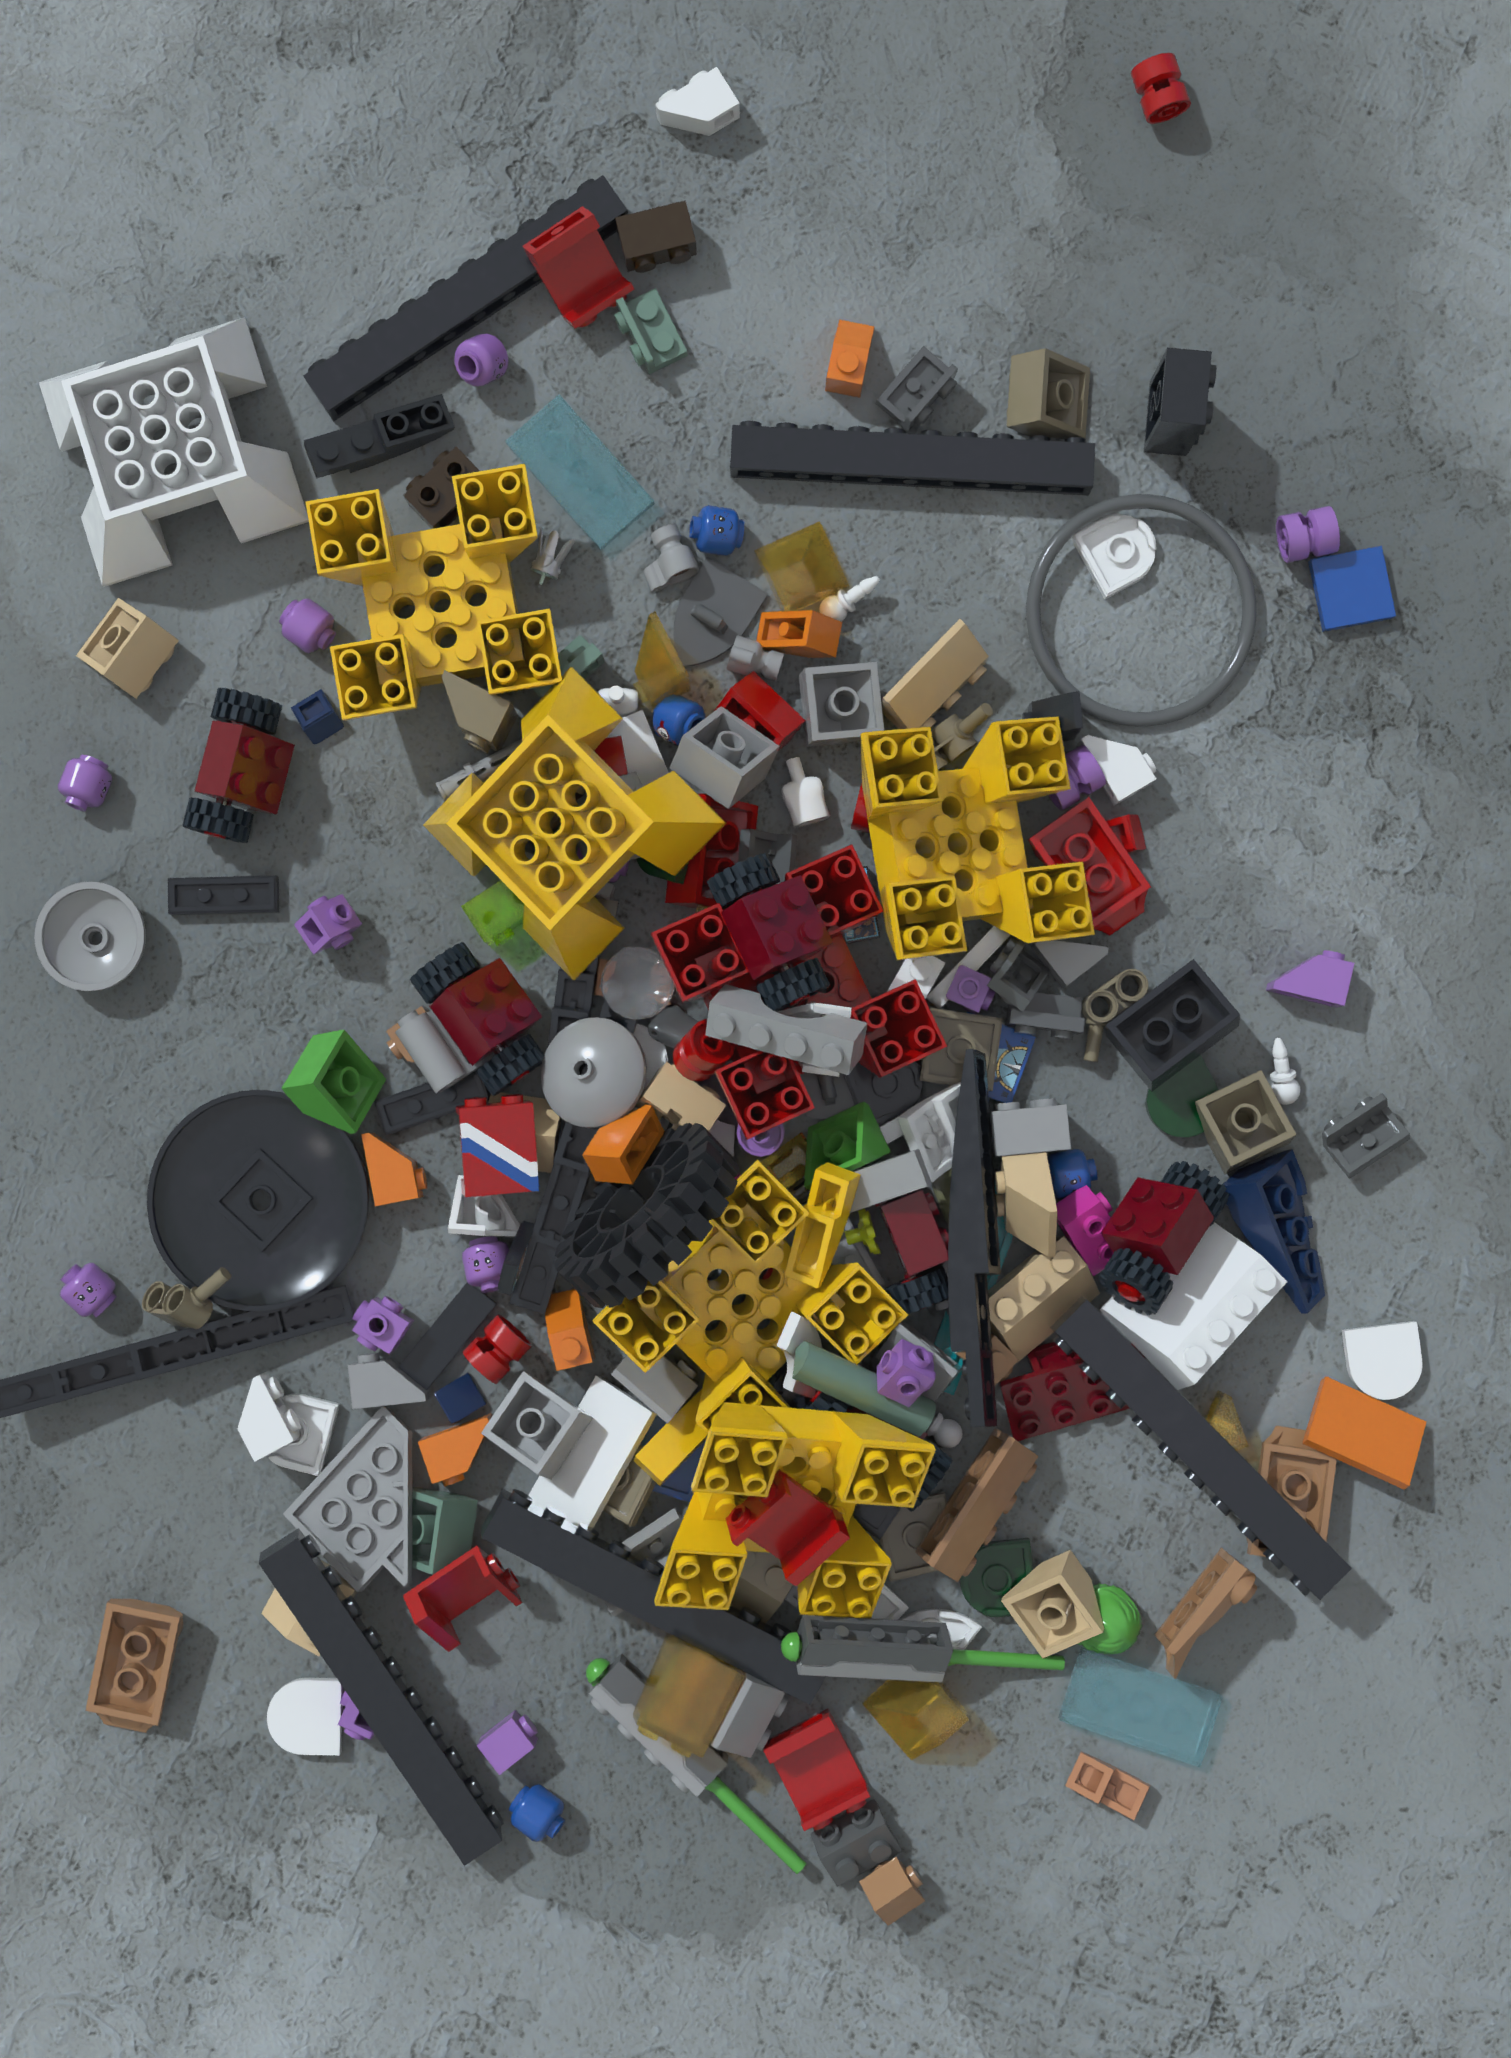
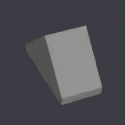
M1058 940L1031 944V949L1045 967L1050 970L1049 972L1062 988L1068 986L1108 955L1109 947Z

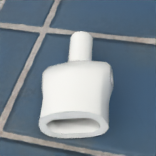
M612 686L611 688H604L598 691L622 718L638 711V692L636 690Z
M800 757L787 760L786 764L792 781L782 787L781 793L790 813L793 827L799 828L829 818L830 814L825 803L824 790L820 778L805 777Z

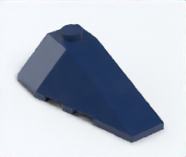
M1289 1149L1239 1169L1223 1184L1227 1188L1225 1192L1229 1193L1226 1204L1233 1220L1256 1252L1261 1254L1287 1281L1283 1289L1301 1314H1306L1325 1296L1318 1252L1315 1249H1311L1309 1229L1313 1228L1312 1216H1305L1302 1195L1307 1194L1306 1182L1293 1149Z

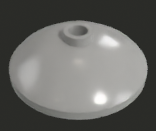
M80 882L61 889L44 905L36 922L35 947L41 964L56 981L75 990L101 991L118 985L136 969L145 949L146 929L138 907L124 892L100 882ZM100 932L102 934V942L99 945H94L92 937L95 933Z
M585 1018L566 1026L551 1041L545 1052V1059L542 1061L541 1085L548 1104L563 1120L584 1128H600L627 1115L638 1102L645 1086L646 1060L639 1041L626 1027L605 1018ZM587 1063L588 1070L584 1075H581L580 1067L582 1064Z

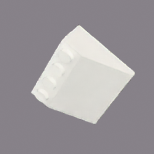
M1214 1222L1213 1225L1208 1227L1179 1275L1169 1273L1171 1276L1169 1280L1173 1281V1288L1156 1314L1146 1315L1144 1311L1140 1314L1133 1307L1128 1309L1122 1301L1119 1303L1115 1301L1114 1295L1104 1304L1100 1311L1177 1390L1195 1385L1287 1281L1261 1254Z

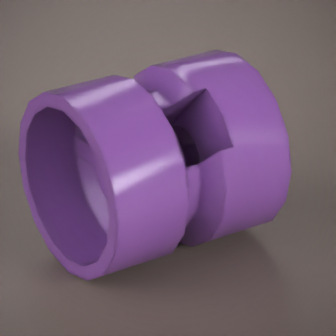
M1325 506L1310 509L1306 516L1296 512L1281 515L1277 518V542L1284 562L1289 563L1307 559L1311 552L1314 556L1318 557L1339 551V526L1332 507Z
M1083 744L1065 754L1071 789L1048 795L1060 811L1078 802L1081 793L1090 795L1106 785L1105 776L1098 762Z
M738 1123V1142L751 1155L760 1157L771 1155L779 1149L784 1139L783 1123L746 1140Z

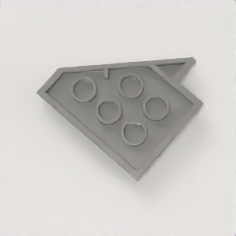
M382 1406L283 1513L296 1529L299 1528L305 1537L310 1534L321 1550V1555L356 1592H362L384 1567L404 1587H409L412 1583V1430L388 1406Z

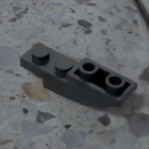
M440 394L376 413L373 416V420L304 440V447L317 479L347 469L352 473L382 463L453 431L455 426L443 395Z

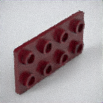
M1055 1342L1037 1346L1027 1354L1028 1362L1032 1369L1031 1373L1000 1382L1011 1433L1017 1441L1130 1409L1127 1405L1120 1409L1105 1394L1110 1388L1100 1378L1094 1383L1079 1368L1084 1361L1074 1351L1068 1356ZM1130 1343L1146 1359V1357L1132 1343Z

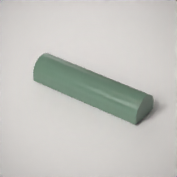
M808 1341L802 1342L796 1348L793 1379L918 1437L932 1423L936 1411L934 1400L920 1395L910 1407H907L877 1393L876 1373Z

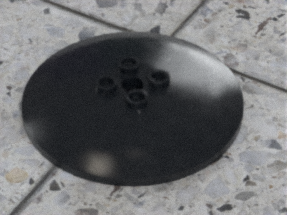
M248 1090L227 1094L207 1102L187 1115L169 1134L160 1148L151 1170L147 1189V1212L151 1233L159 1253L170 1270L183 1284L191 1289L195 1286L199 1287L221 1267L227 1269L231 1274V1279L208 1299L218 1305L244 1311H268L288 1307L302 1302L326 1288L341 1274L356 1253L364 1234L369 1211V1190L365 1168L358 1150L346 1131L303 1114L285 1093L270 1090ZM259 1189L266 1190L271 1196V1204L264 1211L255 1208L252 1202L254 1193Z

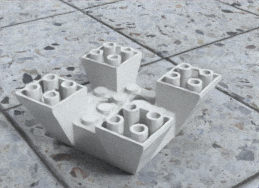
M245 317L177 338L166 348L110 365L108 361H104L39 382L60 451L63 452L82 446L94 487L81 520L103 587L172 566L158 518L205 503L219 500L240 543L309 522L289 454L285 451L242 442L228 400L267 387ZM155 395L154 400L150 404L142 405L143 400L147 396ZM201 418V422L196 428L188 429V425L193 419ZM166 429V433L161 439L153 440L154 434L158 430ZM131 440L126 450L118 451L122 442ZM177 463L176 470L172 474L164 475V470L168 465Z

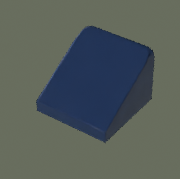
M322 689L291 707L300 726L313 744L320 743L344 727V724Z
M469 1372L434 1392L436 1399L452 1425L487 1404Z

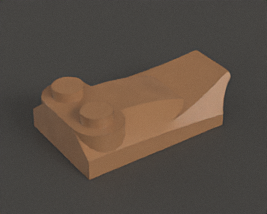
M1275 1426L1271 1435L1262 1442L1258 1473L1327 1542L1337 1459L1302 1444L1306 1430ZM1246 1537L1248 1543L1247 1553L1265 1557L1263 1552L1267 1547L1258 1538L1252 1543Z
M1222 1547L1155 1633V1636L1165 1649L1166 1669L1174 1679L1177 1678L1195 1640L1215 1625L1232 1605H1236L1240 1601L1243 1604L1247 1603L1257 1590V1585L1254 1584L1256 1575Z
M110 1599L106 1605L85 1711L96 1713L101 1718L103 1724L146 1733L153 1725L158 1726L162 1717L178 1637L183 1629V1613L170 1606L137 1599Z

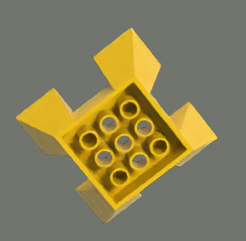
M525 464L452 476L460 524L394 535L379 489L305 501L317 574L322 577L363 586L372 639L330 646L343 721L417 708L421 687L443 683L441 676L444 670L462 679L486 676L489 695L552 685L562 681L550 608L518 614L510 562L538 538ZM442 564L445 566L441 575L437 577L428 576V571L433 565ZM476 593L487 595L486 601L480 606L469 604L471 597ZM448 599L451 601L450 607L445 612L439 613L434 611V606L439 600ZM406 605L415 606V611L411 617L406 619L398 617L402 607ZM454 634L457 636L456 643L452 647H440V641L445 635Z
M570 667L562 675V681L554 684L521 719L522 743L484 783L474 773H471L423 826L472 876H476L487 865L524 903L523 929L572 980H576L625 929L594 897L634 854L667 873L676 876L726 822L675 771H671L633 791L594 751L623 718L573 667ZM583 786L586 790L587 798L585 803L579 806L576 802L575 794L578 788ZM529 787L535 793L534 802L530 806L524 800V794ZM554 814H558L561 819L560 829L556 833L550 827V820ZM530 840L535 845V855L532 859H528L525 854V846ZM580 840H583L587 846V854L582 860L576 854V845Z
M1059 716L995 721L991 723L962 769L938 771L931 727L861 733L862 788L881 905L884 911L885 930L897 960L967 951L962 921L982 919L1028 944L1095 935L1083 862L1028 868L1017 807L1019 802L1071 789Z
M756 1160L737 1179L738 1182L734 1193L725 1198L729 1204L721 1217L708 1221L713 1228L702 1242L691 1241L688 1247L692 1253L679 1266L674 1261H671L668 1264V1275L653 1286L648 1281L644 1293L632 1300L625 1297L621 1305L611 1308L606 1306L592 1320L645 1373L675 1344L706 1373L695 1421L707 1434L724 1402L791 1408L768 1381L786 1363L784 1351L777 1347V1343L791 1312L808 1319L816 1330L848 1361L857 1365L908 1316L901 1306L858 1262L830 1265L820 1288H815L784 1276L791 1251V1245L784 1238L809 1212L759 1160ZM773 1268V1272L768 1279H759V1275L764 1269ZM722 1269L717 1279L707 1280L711 1271ZM746 1294V1298L741 1304L732 1305L736 1296ZM770 1319L767 1327L757 1329L758 1324L762 1320ZM720 1320L719 1325L714 1330H705L711 1321Z
M724 1402L710 1426L691 1485L694 1494L673 1541L654 1599L655 1606L729 1610L748 1555L747 1551L769 1552L748 1537L739 1546L734 1545L731 1541L726 1517L749 1496L768 1497L774 1476L780 1469L842 1513L850 1536L849 1540L797 1585L800 1615L871 1619L892 1563L886 1553L852 1516L856 1504L914 1508L936 1451L934 1444L869 1414Z

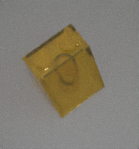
M667 1633L633 1712L635 1723L639 1726L637 1730L652 1740L657 1741L660 1736L672 1742L670 1747L681 1755L690 1757L694 1753L703 1758L745 1677L742 1670Z

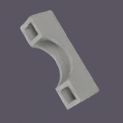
M725 984L709 1003L705 1035L849 1075L862 1057L867 1023L833 1013L818 1018L786 1016L768 1008L761 1000L760 993Z

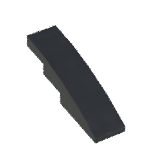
M599 956L576 980H572L561 967L558 970L548 1046L554 1037L566 1026L581 1019L591 1018ZM583 1064L580 1067V1074L582 1073Z

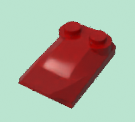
M1087 797L1027 839L1032 846L1035 856L1045 866L1083 862L1094 930L1102 931L1110 936L1145 912V898L1151 886L1090 797Z

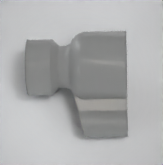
M677 524L662 526L651 533L650 537L655 548L661 551L659 558L646 567L643 572L653 593L664 589L668 585L686 581L699 572L700 569L689 546L680 543L682 536Z
M737 635L730 652L727 670L747 676L752 671L755 673L759 672L762 673L764 678L776 682L784 653L774 650L765 652L758 641Z

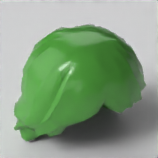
M1098 1583L1093 1585L1104 1631L1097 1636L1078 1643V1645H1082L1087 1650L1096 1653H1123L1137 1641L1142 1627L1141 1615L1135 1603L1123 1589L1114 1585L1108 1586L1107 1584Z

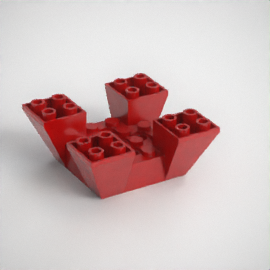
M851 844L786 873L785 881L799 875L802 876L833 942L814 956L793 964L795 967L807 960L818 958L830 983L826 993L818 992L810 998L795 1004L794 1007L810 1003L850 1007V1018L867 1023L863 1054L858 1063L879 1078L947 1047L916 979L872 999L842 935L884 912L853 845ZM720 903L651 933L682 1002L703 999L708 1011L710 1001L725 984L759 993L756 986L776 975L768 974L756 980L752 979L721 913L723 909ZM735 1044L734 1053L730 1057L733 1063L715 1070V1074L746 1140L815 1108L800 1075L806 1072H802L798 1061Z

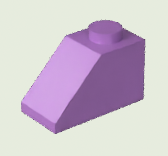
M1324 950L1322 955L1310 957L1269 982L1266 991L1335 1008L1342 1007L1346 1003L1355 963L1344 961V954Z

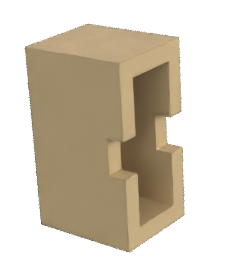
M666 1062L657 1070L635 1106L641 1108L644 1105H652L658 1119L660 1120L663 1116L673 1124L671 1128L675 1131L679 1126H683L686 1123H691L692 1125L695 1123L701 1124L709 1131L726 1104L719 1100L720 1096L713 1089L707 1086H700L694 1081L683 1077L677 1071L675 1064L671 1065Z

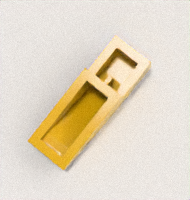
M828 1162L815 1169L808 1202L803 1206L809 1214L796 1226L784 1276L815 1288L821 1287L845 1229L861 1174Z
M702 1389L634 1457L633 1461L659 1486L707 1439L708 1434L695 1421Z

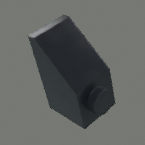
M1080 691L1032 701L1027 708L1028 712L1022 714V719L1059 716L1063 741L1074 740L1083 729Z

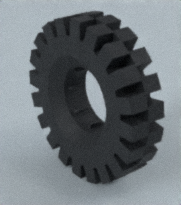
M686 1123L683 1126H679L676 1131L673 1128L666 1130L633 1184L600 1182L593 1190L597 1197L585 1200L575 1213L579 1219L567 1225L562 1235L565 1240L557 1246L555 1256L558 1259L554 1262L556 1270L584 1299L597 1308H604L605 1305L611 1308L621 1305L625 1297L632 1300L644 1293L648 1281L654 1286L668 1275V1264L671 1261H674L679 1266L692 1253L688 1247L691 1241H703L713 1228L708 1222L709 1220L721 1217L729 1204L725 1198L734 1193L738 1182L735 1179L739 1174L737 1160L701 1124L695 1123L692 1125L691 1123Z

